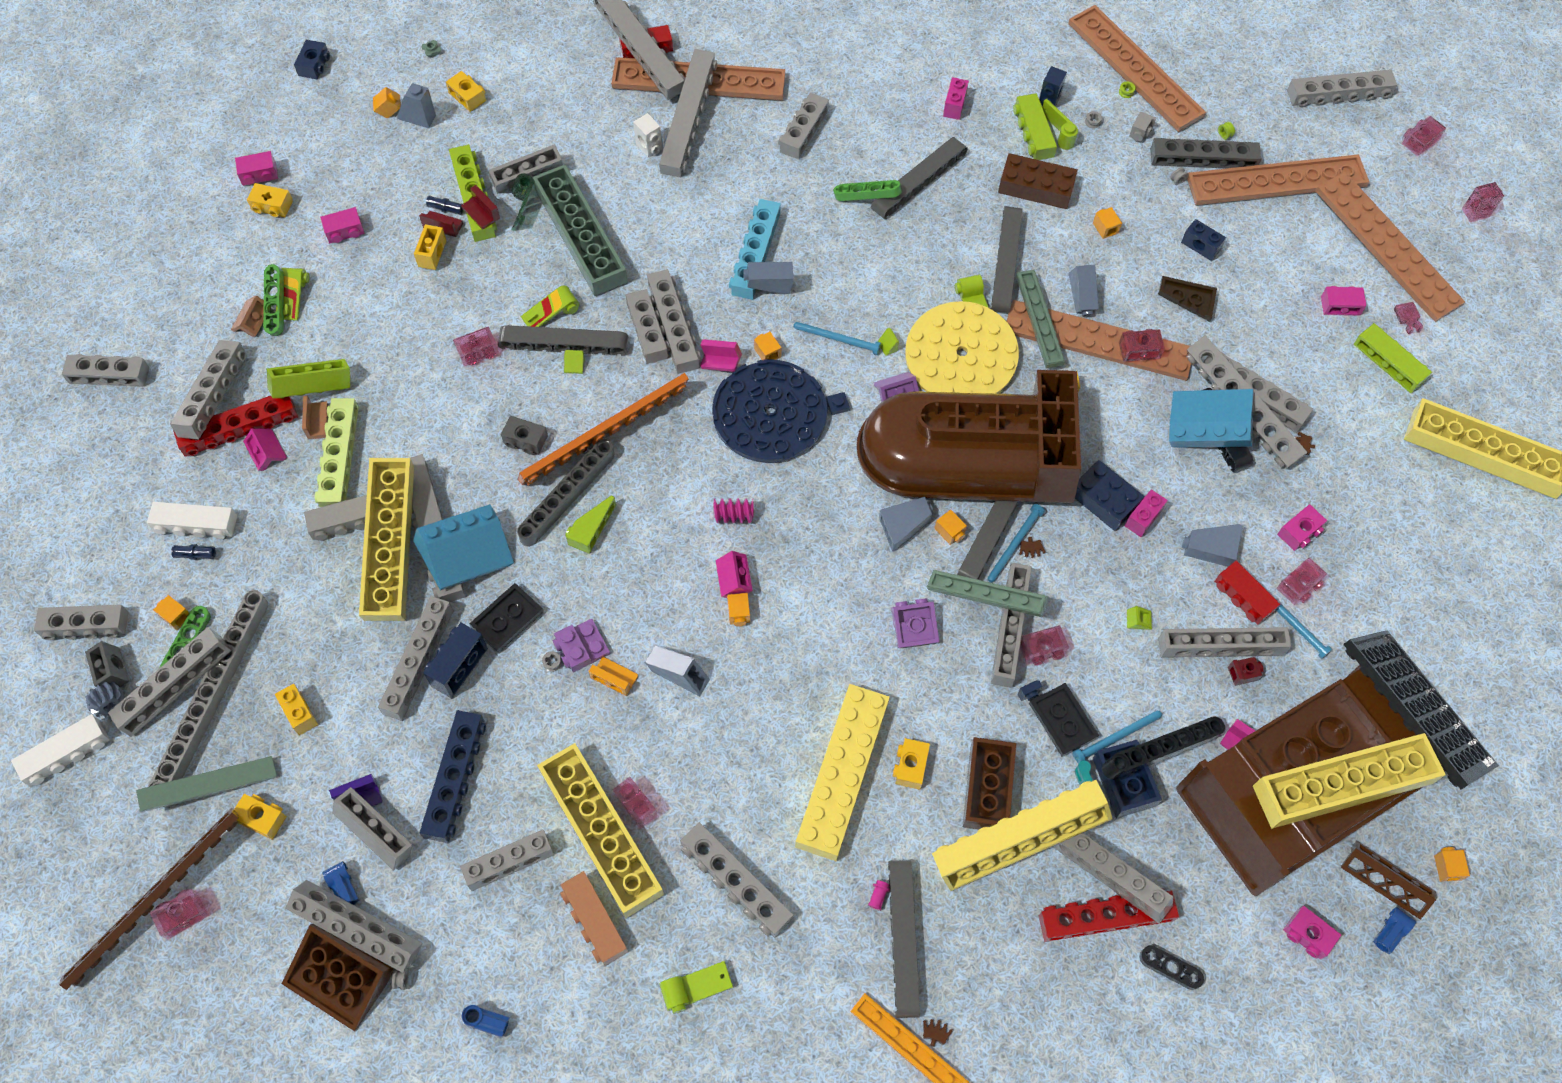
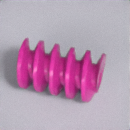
M714 498L713 511L716 523H720L721 518H723L724 523H728L729 518H731L732 523H736L737 518H739L740 523H743L745 518H747L748 523H751L754 518V498L751 504H749L747 498L744 499L743 504H741L739 498L736 499L735 504H733L731 498L728 499L727 504H725L723 498L717 504Z

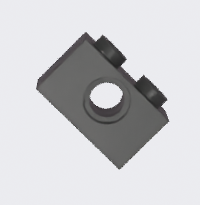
M510 415L501 432L503 443L509 448L517 447L527 454L535 453L539 455L548 437L545 426Z
M100 641L85 651L95 687L103 685L104 682L108 684L114 682L119 687H122L129 682L119 647Z

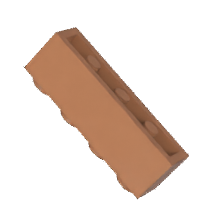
M583 871L560 884L563 889L560 895L566 905L568 903L572 905L574 910L570 913L576 924L581 922L584 927L581 933L586 943L592 942L595 949L591 952L597 963L602 961L604 966L628 953L625 944L585 872Z

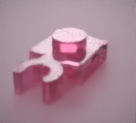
M1414 302L1398 304L1394 307L1400 324L1406 323V332L1408 334L1413 332V327L1416 328L1417 332L1422 330L1423 325L1418 321L1421 316Z

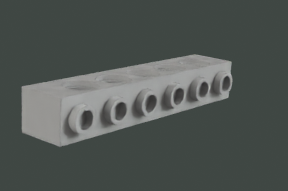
M1390 69L1292 79L1287 92L1292 106L1320 105L1329 102L1338 103L1340 101L1352 102L1359 99L1388 98L1393 95L1397 82Z
M668 269L647 274L648 286L654 298L656 310L659 313L660 323L664 328L665 338L670 346V353L677 374L699 369V362L701 361L699 350L695 351L694 335L690 336L691 326L689 320L684 318L686 311L684 305L680 306L681 296L679 290L675 291L676 281L674 275L670 276Z
M218 341L170 423L177 437L199 439L203 431H205L207 424L247 356L240 342Z
M1221 352L1282 424L1297 433L1313 411V408ZM1207 356L1203 363H1210L1212 358ZM1216 370L1213 373L1216 378H1222L1225 375L1222 370ZM1234 384L1226 387V390L1237 389Z
M1011 562L1006 586L1028 591L1032 566ZM1002 608L991 684L1009 688L1013 685L1025 613Z
M430 596L378 705L383 715L403 721L424 676V668L431 661L454 612L450 602Z
M207 627L109 711L108 714L120 731L132 737L231 651L218 633Z
M1288 627L1164 629L1158 638L1161 658L1284 656L1291 648Z
M700 822L680 840L681 851L689 859L693 857L698 862L696 866L704 874L708 872L713 877L712 882L719 889L724 888L729 893L727 897L735 905L740 903L745 908L743 913L751 921L755 918L761 924L759 929L767 937L771 934L775 938L793 920V914ZM706 846L710 851L706 855H701L698 853L699 848ZM718 861L725 863V868L722 870H716L713 866ZM732 877H738L741 879V883L737 886H732L729 880ZM749 892H753L757 896L752 902L744 898ZM763 908H770L773 914L766 918L760 914V911Z
M1084 833L1052 846L1156 922L1160 923L1172 908V895Z
M305 880L293 889L285 908L402 973L415 961L422 946V942L308 880Z

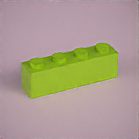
M1037 93L1017 96L1016 103L1013 105V112L1018 116L1019 128L1023 129V139L1028 143L1029 155H1032L1033 159L1036 160L1054 158L1057 145Z
M1375 323L1363 331L1353 344L1409 393H1413L1432 374V371L1426 365L1422 364L1412 353L1403 348Z
M345 359L266 368L267 388L272 398H284L294 395L302 396L309 393H323L324 391L331 390L340 391L350 388V367Z

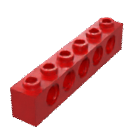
M268 396L213 415L199 439L177 437L175 432L174 435L178 448L184 457L195 456L201 451L215 449L218 445L226 442L232 443L238 438L247 436L252 428L272 429L275 425L293 421V419L298 418L291 396L284 398Z
M1166 891L1173 896V906L1160 923L1153 920L1120 895L1109 897V901L1100 902V899H1092L1086 901L1087 904L1078 905V902L1065 904V908L1057 909L1056 906L1043 908L1044 911H1041L1038 915L1044 942L1173 922L1179 918L1173 892ZM1125 906H1130L1133 909V916L1125 912ZM1104 909L1112 913V919H1107L1103 915ZM1081 913H1087L1091 918V922H1084L1081 918ZM1059 917H1066L1069 920V926H1063L1059 921Z

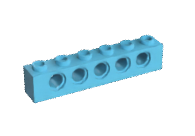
M759 199L758 206H754V218L749 221V233L744 236L743 244L745 245L744 248H740L739 263H735L734 278H730L729 288H731L733 296L753 300L756 289L747 287V281H744L743 271L747 269L748 262L766 261L781 214V203Z

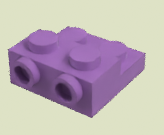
M924 598L915 600L916 604L908 605L907 601L896 602V607H891L898 648L939 642L934 601L928 602V599Z
M592 618L575 627L570 625L554 633L555 639L552 640L557 651L561 650L564 656L561 659L566 669L570 667L573 673L600 660L602 657L610 655V651Z

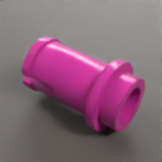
M877 880L876 884H873L874 890L868 906L881 911L886 893L890 892L888 883Z

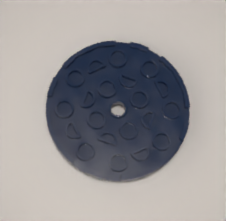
M758 360L757 363L744 364L738 367L735 372L721 382L713 399V422L721 440L736 454L756 462H783L802 455L818 441L826 425L827 401L818 381L813 376L811 377L804 372L803 368L782 360ZM766 408H773L775 410L773 413L768 415L765 412Z

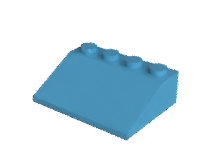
M1254 390L1173 391L1169 428V443L1171 447H1251Z
M491 504L416 529L413 542L440 591L514 564L500 520Z

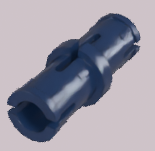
M428 196L426 199L427 207L440 209L444 213L446 211L458 215L463 213L462 203Z
M191 544L190 546L173 545L174 547L171 549L173 558L197 560V558L214 559L216 556L214 546H198L197 544Z

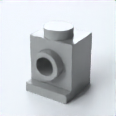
M1140 111L1132 126L1129 137L1135 141L1142 142L1144 137H1148L1152 131L1156 117Z

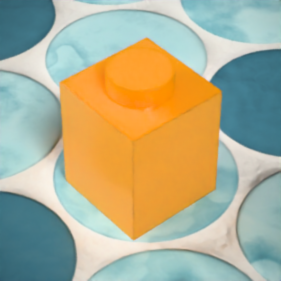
M387 87L373 97V111L385 118H390L401 107L400 94Z
M1112 207L1096 212L1093 224L1102 239L1118 234L1122 225Z
M770 331L760 334L754 339V349L761 360H777L781 358L782 348Z
M949 510L936 520L934 529L949 545L954 542L959 543L966 536L967 525L952 510Z
M748 593L727 595L730 625L744 626L746 623H750Z
M169 595L159 601L153 609L160 618L177 631L189 615L187 609Z
M1445 847L1441 849V852L1434 855L1440 882L1462 881L1470 876L1464 850Z

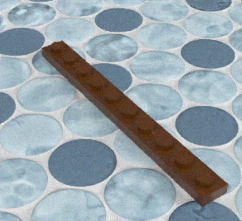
M230 808L61 977L59 985L65 990L71 985L77 986L85 977L83 973L89 967L91 969L95 968L102 960L101 955L106 950H113L120 941L118 938L124 932L126 934L131 932L137 925L135 921L141 915L144 917L148 915L154 908L152 904L158 898L162 900L171 891L170 886L175 881L179 883L188 874L186 870L192 864L196 866L205 857L203 853L209 847L213 849L221 841L222 838L220 836L226 830L230 832L238 824V813Z

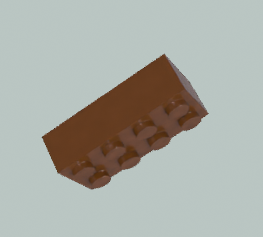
M1008 153L998 193L1067 209L1078 169Z
M973 737L970 746L962 827L979 830L983 827L994 826L1003 818H1010L1017 743Z

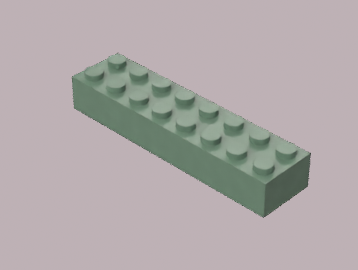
M566 164L532 177L537 195L593 295L597 296L628 283L626 268Z

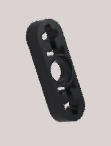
M1147 946L1140 952L1139 958L1145 967L1189 990H1196L1203 985L1204 976L1202 972L1155 946ZM1152 951L1154 953L1153 957L1158 960L1164 957L1165 959L1162 961L1160 968L1157 967L1160 962L1156 960L1147 961L1148 957L1145 953L1148 954ZM1167 962L1176 964V974L1167 972L1165 968ZM1183 968H1185L1186 970L1183 973L1189 976L1194 973L1196 975L1195 979L1198 982L1190 984L1188 977L1182 976L1180 979L1178 976L1181 975Z

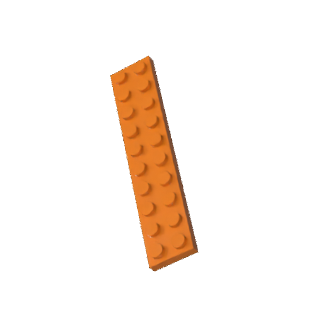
M683 373L519 472L518 481L521 485L527 484L529 486L538 480L537 478L540 474L548 475L554 471V467L560 463L562 466L569 462L573 454L576 453L579 456L587 451V447L591 443L595 445L606 434L609 433L612 436L617 433L624 423L628 426L636 421L635 418L639 414L645 416L652 411L651 408L657 404L659 407L666 403L670 395L676 397L681 394L689 378Z

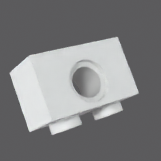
M647 113L635 120L633 124L636 145L649 158L662 150L660 126Z

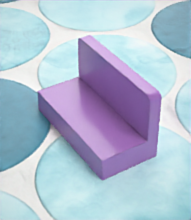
M910 372L874 382V387L879 389L881 402L899 393L919 391L916 376Z

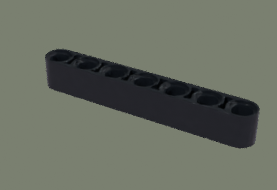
M1213 716L1118 752L1103 763V774L1109 779H1117L1211 742L1225 731V724L1222 719Z

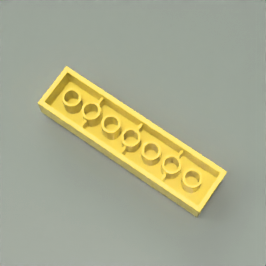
M1424 398L1421 399L1413 410L1404 440L1557 499L1562 494V451Z
M369 458L359 616L364 621L406 620L414 464L410 458Z
M849 684L795 841V848L837 862L888 706L889 696Z
M1423 733L1264 776L1253 785V788L1270 827L1273 829L1431 785L1446 774L1426 734Z
M574 743L538 764L540 773L625 919L664 895L663 889L577 745Z
M1097 780L1092 782L1086 781L1077 789L1064 791L1059 794V797L1052 800H1044L1032 809H1023L1018 815L1012 818H1003L996 825L983 827L976 834L963 836L949 846L943 845L933 852L932 855L949 890L952 891L1108 822L1113 818L1109 804Z

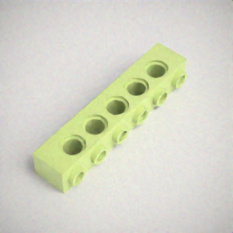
M331 398L330 406L327 407L326 438L322 441L324 452L323 457H320L321 473L317 476L319 487L318 491L315 492V502L318 503L319 507L347 500L359 410L355 398Z

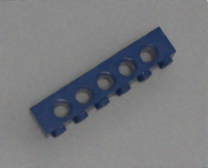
M456 711L419 832L424 839L449 843L450 837L453 838L456 833V825L454 823L456 817H459L462 812L463 805L460 804L462 796H466L469 784L467 779L469 775L473 774L475 767L473 759L480 751V735H484L486 731V722L480 714ZM472 733L469 739H462L464 734ZM466 753L463 759H456L458 754ZM460 773L456 780H450L452 774ZM447 794H454L451 800L444 801V797ZM447 814L445 821L438 822L440 815Z

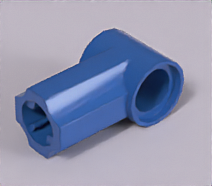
M344 861L323 871V877L334 895L352 905L360 901Z
M1395 907L1389 913L1391 916L1389 919L1386 918L1384 920L1385 925L1373 940L1375 946L1387 954H1391L1401 939L1416 924L1414 919L1398 907Z
M469 1005L464 1008L461 1016L462 1021L467 1027L502 1038L510 1020V1017L482 1009L477 1005ZM473 1011L479 1012L478 1020L474 1023H469L468 1015Z

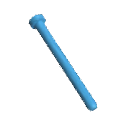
M795 322L793 325L795 329L871 350L875 355H878L881 347V342L876 341L874 344L800 322Z
M1038 504L1032 505L1030 508L1031 514L989 574L987 580L990 583L996 580L1038 516L1041 517L1044 514L1045 510Z
M1282 604L1276 609L1319 652L1318 656L1321 659L1333 650L1330 646L1325 647Z
M1154 711L1082 751L1079 749L1073 751V757L1078 764L1080 761H1086L1085 758L1160 719L1162 716L1161 711Z

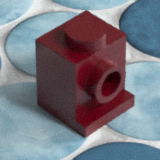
M1255 657L1233 660L1227 667L1235 686L1258 681L1264 672L1262 663L1260 661L1257 662Z

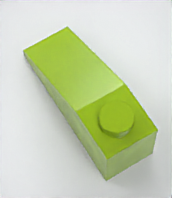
M609 496L575 520L572 527L570 526L565 534L569 546L590 554L616 507L614 496Z

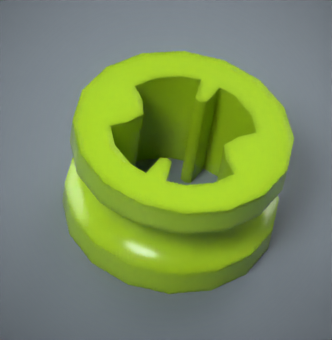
M1125 81L1120 85L1119 95L1121 97L1131 98L1134 95L1135 85L1132 82Z
M1225 122L1218 127V133L1226 140L1235 135V127L1231 122Z

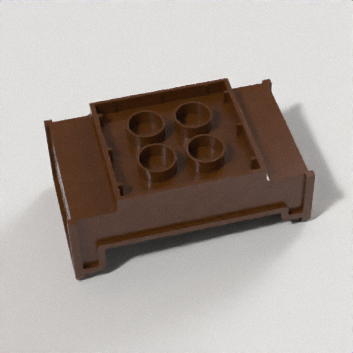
M1360 665L1345 679L1336 681L1249 734L1235 746L1209 762L1206 759L1199 762L1176 787L1180 797L1254 896L1260 895L1313 858L1423 788L1420 787L1271 829L1253 788V785L1262 777L1416 736L1413 731H1409L1403 724L1404 719L1401 715L1395 713L1389 707L1388 699L1376 691L1374 688L1375 683L1371 678L1366 677L1360 671Z

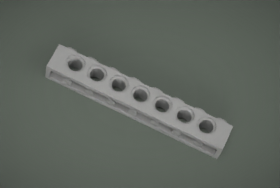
M1206 335L1187 349L1188 355L1186 358L1192 365L1196 364L1200 368L1199 373L1205 380L1208 378L1213 383L1211 385L1213 390H1226V387L1230 384H1234L1237 389H1252ZM1203 356H1210L1212 361L1208 364L1201 361ZM1216 370H1222L1225 375L1222 378H1216L1213 373ZM1254 391L1253 414L1259 413L1263 419L1260 422L1253 421V436L1255 438L1259 437L1263 441L1261 445L1268 453L1272 452L1276 456L1274 460L1281 468L1284 466L1288 469L1304 457L1307 451ZM1272 428L1275 431V435L1268 437L1264 434V430ZM1285 443L1288 446V450L1281 452L1277 449V445Z

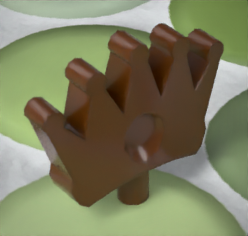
M1298 432L1300 437L1295 436V439L1307 451L1306 455H1309L1311 453L1310 448L1315 449V445L1310 444L1312 437Z
M1028 537V541H1021L1019 555H1022V551H1024L1026 558L1028 553H1030L1033 559L1034 553L1040 557V550L1043 554L1046 553L1041 540L1032 541V537Z
M933 1019L930 1020L928 1027L926 1020L923 1021V1038L931 1039L930 1046L935 1047L936 1041L944 1045L953 1032L950 1029L946 1033L947 1024H944L940 1030V1020L937 1021L935 1027Z

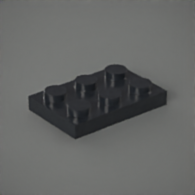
M514 583L469 624L471 628L481 633L483 639L499 653L544 611L540 605Z
M1066 683L1029 702L1030 707L1061 757L1099 738V734Z

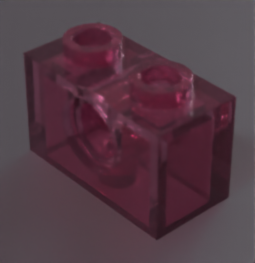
M1432 116L1427 117L1425 120L1421 119L1413 129L1409 128L1403 135L1405 138L1401 144L1416 156H1419L1441 138L1446 127Z
M1496 182L1477 186L1462 207L1469 222L1489 218L1504 197L1502 190Z
M489 326L453 339L463 366L474 365L480 360L493 358L499 353Z
M1160 329L1126 331L1122 333L1119 341L1123 362L1160 359L1165 349Z
M1307 558L1276 589L1295 606L1299 601L1304 603L1311 596L1309 592L1312 589L1317 591L1324 585L1323 579L1327 573L1311 558Z
M1060 625L1023 635L1020 641V648L1027 665L1034 664V666H1038L1051 658L1059 660L1065 656L1069 649ZM1040 645H1046L1049 650L1042 649Z
M628 777L612 789L616 799L640 829L658 816L654 806L631 777Z
M191 888L179 892L177 897L171 901L160 903L156 906L155 910L150 912V915L160 936L169 940L209 916V913L199 893ZM183 907L181 915L176 917L177 910Z

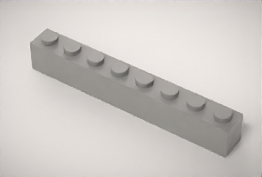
M593 0L595 7L665 98L669 100L679 95L685 81L683 74L678 73L675 64L668 60L665 51L658 47L655 38L648 34L645 25L640 24L637 15L630 11L627 2L623 0Z
M694 49L659 163L660 174L681 178L682 173L686 172L687 157L691 156L692 151L691 143L695 142V130L700 125L699 116L700 113L703 114L705 108L704 99L708 98V86L712 85V73L717 68L714 52Z
M423 454L410 458L414 464L412 513L415 514L416 518L412 520L415 529L443 520ZM427 570L430 582L434 581L435 587L432 588L434 597L448 602L466 598L462 583L440 591L432 574Z

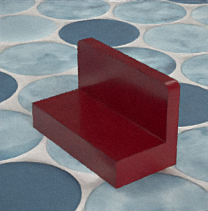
M475 185L470 188L472 198L461 206L481 229H485L499 220L500 215L497 206Z
M430 210L428 214L421 213L419 215L423 228L425 224L442 227L444 234L457 237L463 225V220Z

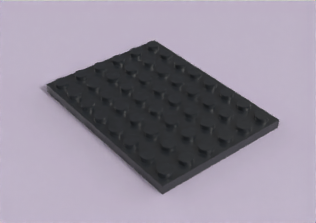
M1388 630L1349 639L1343 644L1346 647L1347 655L1352 660H1356L1361 666L1359 667L1360 671L1366 677H1370L1375 683L1374 688L1376 691L1388 699L1389 707L1395 713H1399L1404 719L1403 724L1416 735L1426 734L1452 785L1462 790L1499 766Z

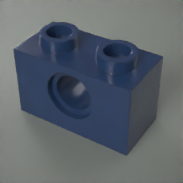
M305 40L294 63L298 76L318 80L319 75L324 71L326 61L330 59V52L327 49L326 43Z
M1053 66L1050 67L1043 80L1039 97L1042 106L1044 100L1048 99L1056 107L1062 95L1067 75L1066 71Z
M1195 219L1186 229L1181 243L1212 261L1221 251L1227 237Z

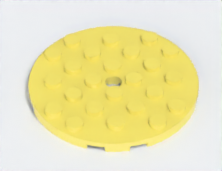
M963 301L941 304L924 313L912 326L905 347L907 368L911 374L916 376L917 385L926 392L999 394L1012 380L1019 359L1017 339L1010 325L990 308L977 303ZM963 348V350L966 351L967 354L965 356H959L957 354V351Z

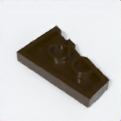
M1162 276L1158 295L1210 322L1213 315L1217 288Z

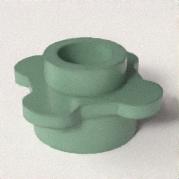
M436 40L429 41L421 46L425 50L426 56L434 57L441 52V47L437 45Z

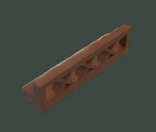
M1357 840L1351 847V853L1341 865L1343 870L1420 920L1436 901V891ZM1355 857L1363 862L1364 869L1355 870L1348 865ZM1378 872L1382 874L1384 882H1373L1370 880L1369 873ZM1398 885L1402 887L1405 895H1393L1390 893L1389 886ZM1419 898L1425 904L1418 911L1410 906L1409 899Z

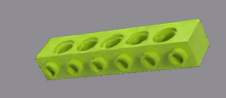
M469 144L448 149L463 203L472 198L471 187L477 185L481 190L485 188L483 178L478 176L482 175L479 164L475 165L477 161L476 153L471 151ZM467 214L474 242L496 237L494 232L498 230L496 222L485 229H481Z

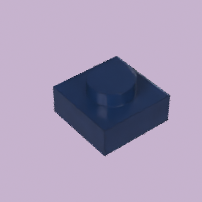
M845 392L826 396L831 415L850 411Z
M1038 679L1021 687L1017 695L1021 701L1026 699L1031 701L1039 696L1043 686Z

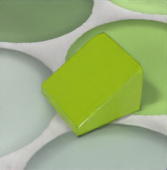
M889 327L878 340V342H881L880 348L885 356L897 352L899 340Z
M565 350L564 373L583 374L585 360L583 351Z
M1139 606L1127 609V628L1152 630L1151 611Z

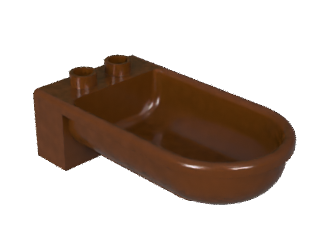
M1037 370L1033 395L910 391L891 396L881 402L871 412L859 430L857 457L860 466L866 476L878 487L903 497L1074 503L1081 473L1077 371Z

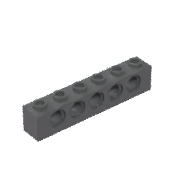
M1154 138L1150 148L1151 165L1226 169L1259 165L1261 162L1259 142Z

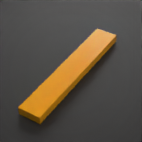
M866 993L863 994L850 1011L932 1083H970Z

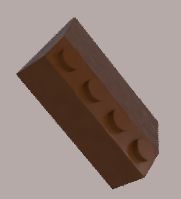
M310 924L281 984L351 1030L356 1031L386 987L395 968L322 928Z

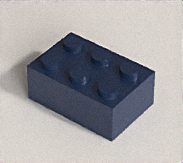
M1100 460L1094 463L1079 478L1075 499L1114 531L1129 518L1145 497Z
M462 622L451 630L446 643L440 645L437 655L424 668L423 673L432 688L451 699L454 697L488 650L482 634Z
M1137 739L1099 750L1092 758L1116 819L1156 807L1162 801L1149 766L1117 779H1109L1103 774V763L1116 753L1139 745Z

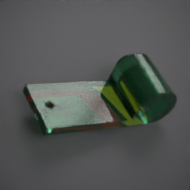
M521 173L516 177L511 190L513 196L522 201L511 229L515 231L518 223L521 226L523 225L525 216L522 213L534 184L533 178L526 173Z

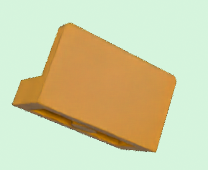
M605 657L601 658L597 666L592 665L588 671L591 679L627 696L638 678L637 673Z

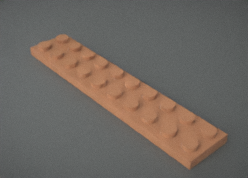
M1096 5L1069 19L1068 24L1126 81L1132 82L1135 85V90L1178 132L1205 117L1206 111Z
M616 57L611 82L612 88L661 92L636 59ZM672 61L678 73H682L684 78H686L690 62ZM717 64L716 71L712 73V85L708 86L709 95L783 100L785 69Z
M1359 154L1189 172L1187 178L1195 205L1314 193L1318 186L1344 171L1359 187H1367L1369 184V179Z
M1345 171L1317 187L1316 193L1435 322L1465 303L1461 296Z
M1013 300L1006 322L1012 328L1015 336L1037 341L1025 303ZM1048 309L1060 348L1187 381L1191 363L1186 358L1189 345Z

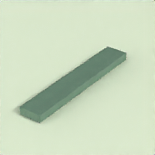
M1035 269L1017 272L1016 278L1045 368L1063 366L1065 360Z
M933 570L927 585V589L930 591L1039 617L1043 616L1049 600L1046 595L938 570Z
M269 756L138 789L136 793L140 812H145L277 778L273 758Z

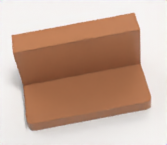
M257 295L246 300L231 330L235 332L241 329L248 335L255 337L263 324L264 300Z
M303 396L302 429L308 440L326 438L325 423L328 422L327 407L329 404L327 401L311 403L308 396Z

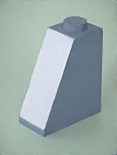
M412 83L404 95L397 119L429 128L436 117L428 87Z
M748 262L747 269L743 271L744 281H747L748 288L790 294L794 280L793 262Z
M1095 265L1076 266L1068 273L1076 313H1082V316H1090L1099 309Z
M925 497L880 510L879 520L892 552L899 549L930 522L933 508L931 503H927Z
M1235 524L1192 530L1188 537H1184L1182 548H1185L1184 556L1229 567L1237 560L1243 525Z
M656 645L644 662L653 673L699 697L710 681L694 658Z

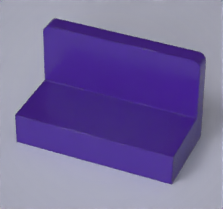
M372 774L329 790L333 800L351 787L372 807L383 802L376 779Z

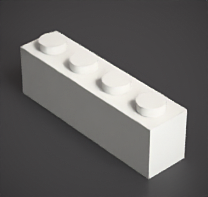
M153 502L147 524L157 534L170 532L178 536L193 534L200 538L208 535L217 539H224L225 537H232L237 514L232 508Z
M91 714L17 756L11 762L20 780L28 786H35L41 784L44 778L49 775L63 771L68 764L82 760L92 750L101 749L110 739L101 721Z

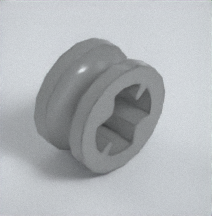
M1095 111L1089 112L1086 116L1085 124L1089 128L1099 127L1102 120L1101 114Z
M1181 167L1175 170L1170 178L1174 181L1175 185H1179L1187 180L1189 174Z
M547 652L542 658L543 666L547 671H557L562 665L560 655L557 652ZM552 657H554L557 663H553L552 666H549L547 660H551Z
M394 969L392 989H397L398 987L401 990L406 989L409 976L408 969L403 973Z

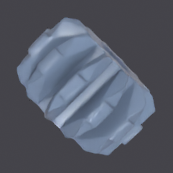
M104 682L103 685H97L95 689H90V694L85 696L86 706L92 714H95L96 717L102 715L107 717L108 712L125 698V693L114 682L110 684Z

